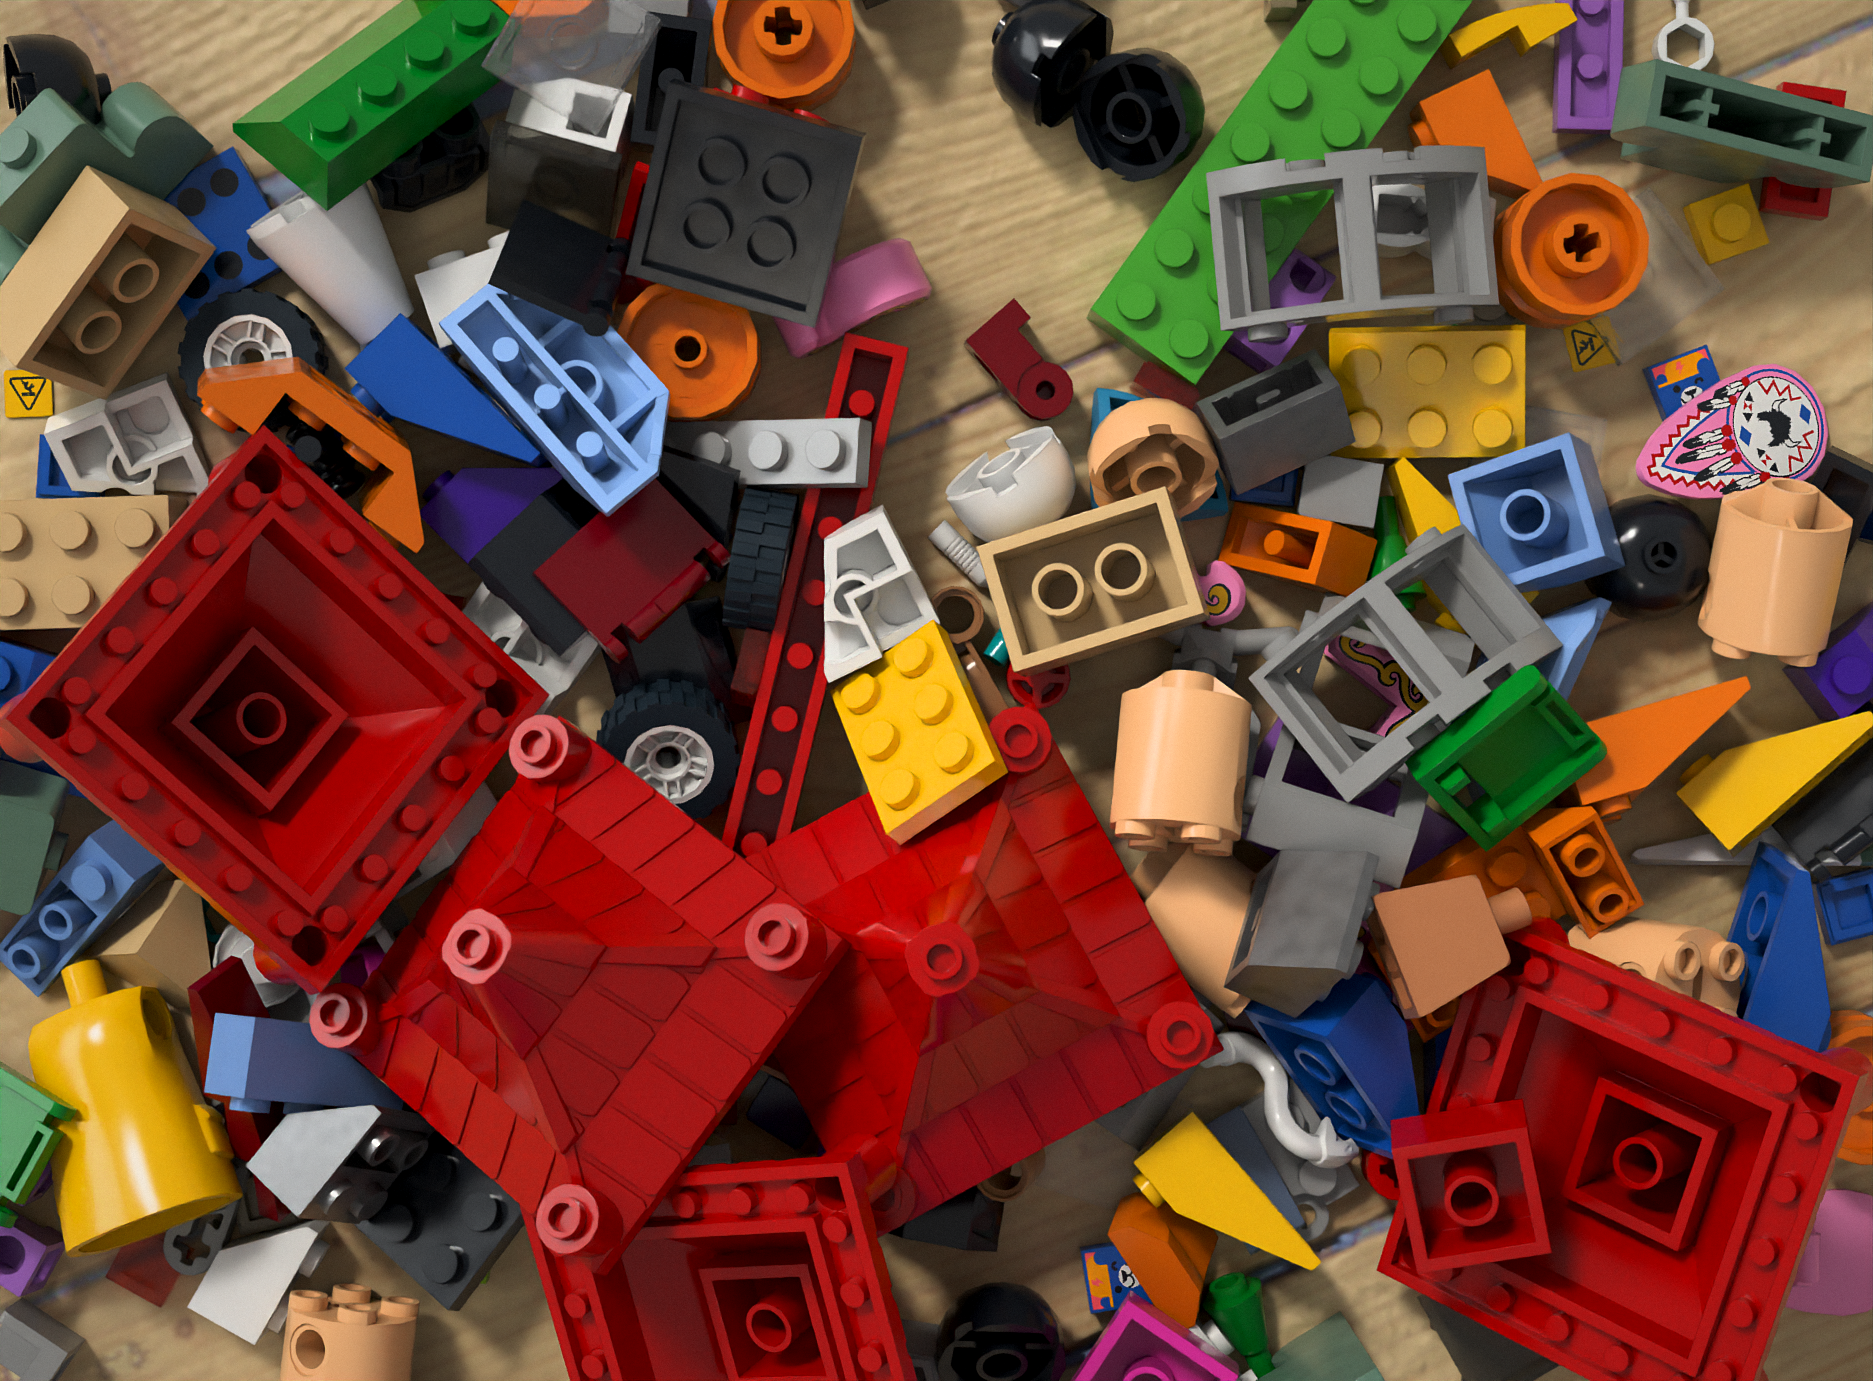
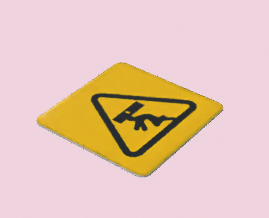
M1607 316L1563 329L1573 372L1577 373L1619 361Z
M25 370L4 371L5 416L7 418L53 415L52 380Z

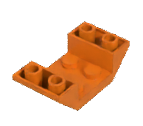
M300 357L204 370L198 378L197 396L202 399L201 403L204 405L201 408V412L231 434H234L240 426L251 435H254L285 393L289 395L286 399L290 403L288 409L317 431H321L327 423L341 433L340 439L345 443L342 448L364 466L375 471L357 494L363 514L362 518L396 550L401 544H404L416 554L424 545V536L411 451L402 432L383 418H377L361 402Z
M1592 806L1540 809L1487 852L1469 835L1404 876L1399 888L1403 889L1476 875L1487 898L1517 887L1523 893L1532 917L1543 916L1556 921L1565 914H1568L1589 939L1644 905L1606 828ZM1371 938L1367 948L1393 991L1374 940ZM1462 994L1428 1015L1409 1019L1424 1043L1453 1025Z

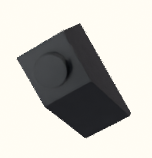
M647 11L630 139L635 151L653 153L668 83L675 78L708 87L712 20Z

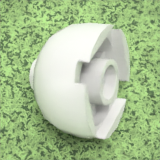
M1035 427L1005 440L1010 450L998 455L991 461L988 459V453H984L963 469L947 486L946 494L948 498L946 499L950 503L951 508L976 537L987 543L1058 521L1070 508L1076 489L1075 468L1061 440L1057 438L1051 427Z

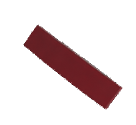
M231 955L189 986L187 990L203 1094L206 1097L224 1103L229 1141L235 1154L234 1157L249 1162L287 1114L283 1113L284 1102L271 1101L270 1113L245 1112L229 1109L230 1096L204 1093L215 1013L271 1018L242 959ZM253 1174L259 1215L276 1222L282 1221L292 1211Z

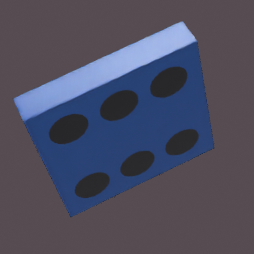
M233 146L191 170L163 200L174 205L216 247V250L177 302L187 321L189 319L193 321L199 313L198 309L206 302L211 303L217 300V295L227 291L238 293L241 292V289L254 288L283 271L253 242L246 231L251 228L253 223L273 209L239 151Z

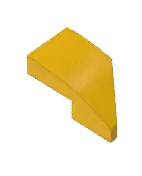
M1568 3L1537 4L1515 8L1488 16L1449 34L1438 49L1450 70L1509 37L1521 58L1536 49L1539 43L1566 29L1578 19Z

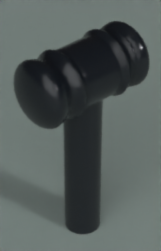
M300 420L288 430L285 435V442L295 447L294 454L297 458L303 461L343 500L352 496L360 489L364 483L365 476L354 469L355 461L349 458L335 436H333L332 429L324 426L321 431H317L303 420Z

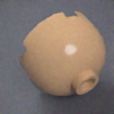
M1146 398L1128 402L1113 410L1098 425L1087 452L1090 482L1095 503L1099 507L1165 486L1173 495L1179 516L1182 518L1197 510L1214 493L1217 485L1215 473L1217 467H1219V462L1210 433L1193 411L1170 399Z

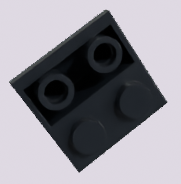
M565 479L541 493L468 563L482 578L486 588L496 597L503 599L528 624L532 634L542 643L549 645L559 657L582 641L589 633L533 576V572L600 512L576 492Z

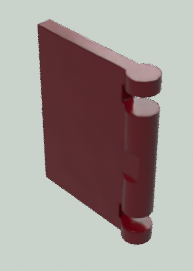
M655 478L610 516L607 517L600 511L533 572V576L602 646L608 656L619 664L629 655L626 647L612 635L619 626H622L634 641L641 644L711 579L708 571L698 561L694 560L695 556L703 550L708 558L717 567L722 569L730 562L731 555Z

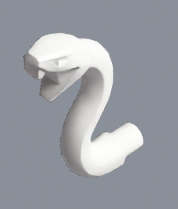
M1231 1031L1217 1035L1224 1050L1201 1062L1200 1065L1204 1068L1217 1065L1227 1067L1240 1062L1254 1067L1263 1078L1265 1084L1264 1112L1268 1126L1276 1139L1287 1150L1298 1157L1307 1159L1313 1165L1320 1168H1337L1358 1156L1359 1148L1354 1140L1350 1138L1344 1141L1337 1136L1329 1117H1325L1321 1121L1315 1134L1307 1133L1297 1125L1289 1107L1290 1082L1286 1069L1266 1043L1258 1037L1243 1031Z

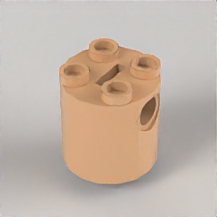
M1770 478L1765 483L1752 489L1734 491L1723 496L1708 568L1709 581L1705 588L1698 619V626L1703 632L1714 638L1712 650L1715 653L1728 658L1746 659L1751 656L1752 652L1777 655L1780 661L1789 665L1810 667L1816 665L1818 653L1826 649L1853 518L1816 486L1796 479Z
M1190 670L1166 671L1163 675L1146 685L1122 693L1110 816V828L1115 830V836L1129 839L1128 848L1144 852H1167L1168 842L1193 844V852L1202 855H1232L1233 842L1241 838L1242 807L1252 704L1214 676Z
M1169 842L1167 852H1148L1130 875V879L1187 983L1235 1019L1251 999L1224 988V984L1257 875L1232 855H1202L1193 852V844Z
M1629 916L1623 917L1590 939L1578 925H1575L1569 931L1568 939L1570 946L1660 983L1680 994H1685L1720 1009L1722 1012L1733 1017H1738L1736 1012L1740 998V975L1744 969L1745 956L1742 948L1737 943L1727 942L1718 932L1703 927Z
M354 1283L334 1284L332 1295L314 1290L291 1291L279 1381H411L420 1301L406 1296H385L381 1300L371 1298V1287Z

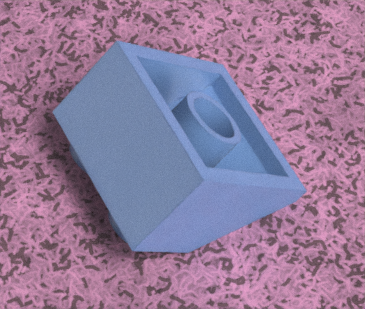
M1565 433L1447 475L1461 525L1464 524L1520 593L1567 586L1625 566L1591 445L1572 433Z

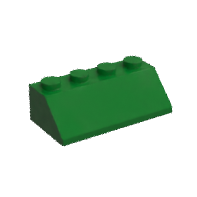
M403 0L233 123V132L328 211L512 72L517 22L490 0Z

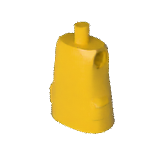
M97 959L81 961L64 968L61 974L71 1008L33 1026L29 1035L28 1050L35 1082L77 1109L71 1122L54 1117L51 1123L64 1132L50 1158L57 1214L60 1217L67 1256L84 1257L117 1249L200 1218L240 1199L243 1196V1192L232 1163L235 1154L224 1126L225 1118L212 1106L205 1104L180 1044L167 1003L156 987L137 986L109 993L100 962Z

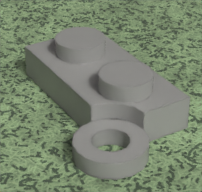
M1288 1075L1290 1082V1111L1297 1125L1307 1133L1315 1134L1321 1120L1291 1076ZM1263 1090L1238 1106L1242 1107L1240 1110H1243L1295 1205L1308 1204L1314 1208L1315 1218L1313 1222L1296 1230L1305 1241H1310L1318 1238L1325 1231L1329 1223L1327 1205L1360 1185L1347 1163L1337 1168H1320L1313 1165L1307 1159L1298 1157L1287 1150L1276 1139L1268 1126L1264 1112Z

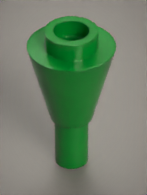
M1381 496L1378 500L1373 528L1374 539L1378 541L1366 583L1407 555L1405 552L1407 548L1406 542L1399 533L1394 496ZM1419 581L1395 596L1407 611L1411 613L1416 610L1415 601L1426 598L1427 593L1422 581Z
M1233 1272L1217 1278L1210 1284V1292L1203 1298L1202 1307L1236 1350L1245 1357L1249 1369L1252 1368L1259 1379L1275 1369L1271 1363L1272 1355L1268 1348L1269 1338L1261 1281L1257 1277H1245L1241 1272Z

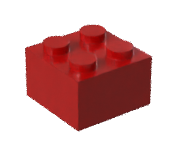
M1523 1098L1391 1120V1150L1417 1274L1552 1253L1548 1223Z

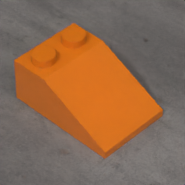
M1740 677L1586 722L1606 744L1607 754L1601 762L1554 798L1557 808L1592 806L1598 813L1604 827L1622 820L1621 814L1633 809L1631 803L1751 689L1748 677Z

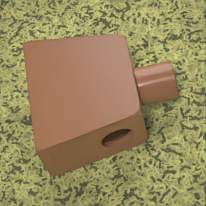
M1476 875L1428 883L1371 896L1375 907L1366 919L1404 1019L1420 1018L1430 1014L1511 963V959L1502 936L1532 924L1529 905L1523 893L1517 887L1487 898Z

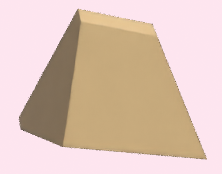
M181 879L157 882L81 957L86 960H99L101 968L135 986L156 987L165 1002L174 1007H190L187 988L211 971L201 895L194 892Z

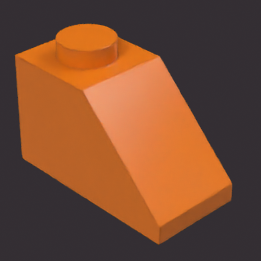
M1489 69L1418 102L1409 113L1413 123L1407 125V130L1414 148L1434 145L1485 147L1489 190L1518 199L1543 183Z
M1235 502L1218 561H1224L1230 567L1308 590L1326 593L1327 591L1347 597L1365 584L1378 540L1331 521Z

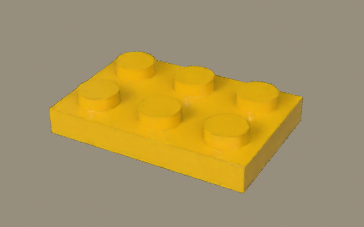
M1526 325L1330 328L1329 370L1340 384L1356 442L1332 452L1331 456L1341 458H1401L1403 456L1405 458L1500 457L1525 448Z
M934 619L883 654L882 658L869 663L830 690L885 833L899 845L1008 773L949 635Z

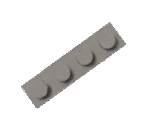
M862 418L667 422L663 445L740 470L738 489H746L747 486L763 489L868 488L872 422Z

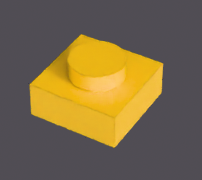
M1749 183L1691 203L1682 208L1703 268L1770 243Z

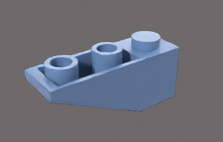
M115 820L108 822L85 839L35 900L30 913L23 915L0 943V961L39 997L62 975L61 971L67 966L72 965L146 890L166 865L124 831Z
M215 1013L204 1093L230 1096L229 1109L270 1113L271 1101L284 1102V1114L324 1110V1105L336 1106V1109L377 1105L402 1110L403 1100L385 1083L347 1053L328 1048L319 1043L311 1032L310 1023Z

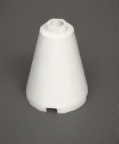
M366 182L328 211L305 192L301 191L253 223L251 228L246 230L253 242L360 345L372 341L400 313L409 317L415 311Z

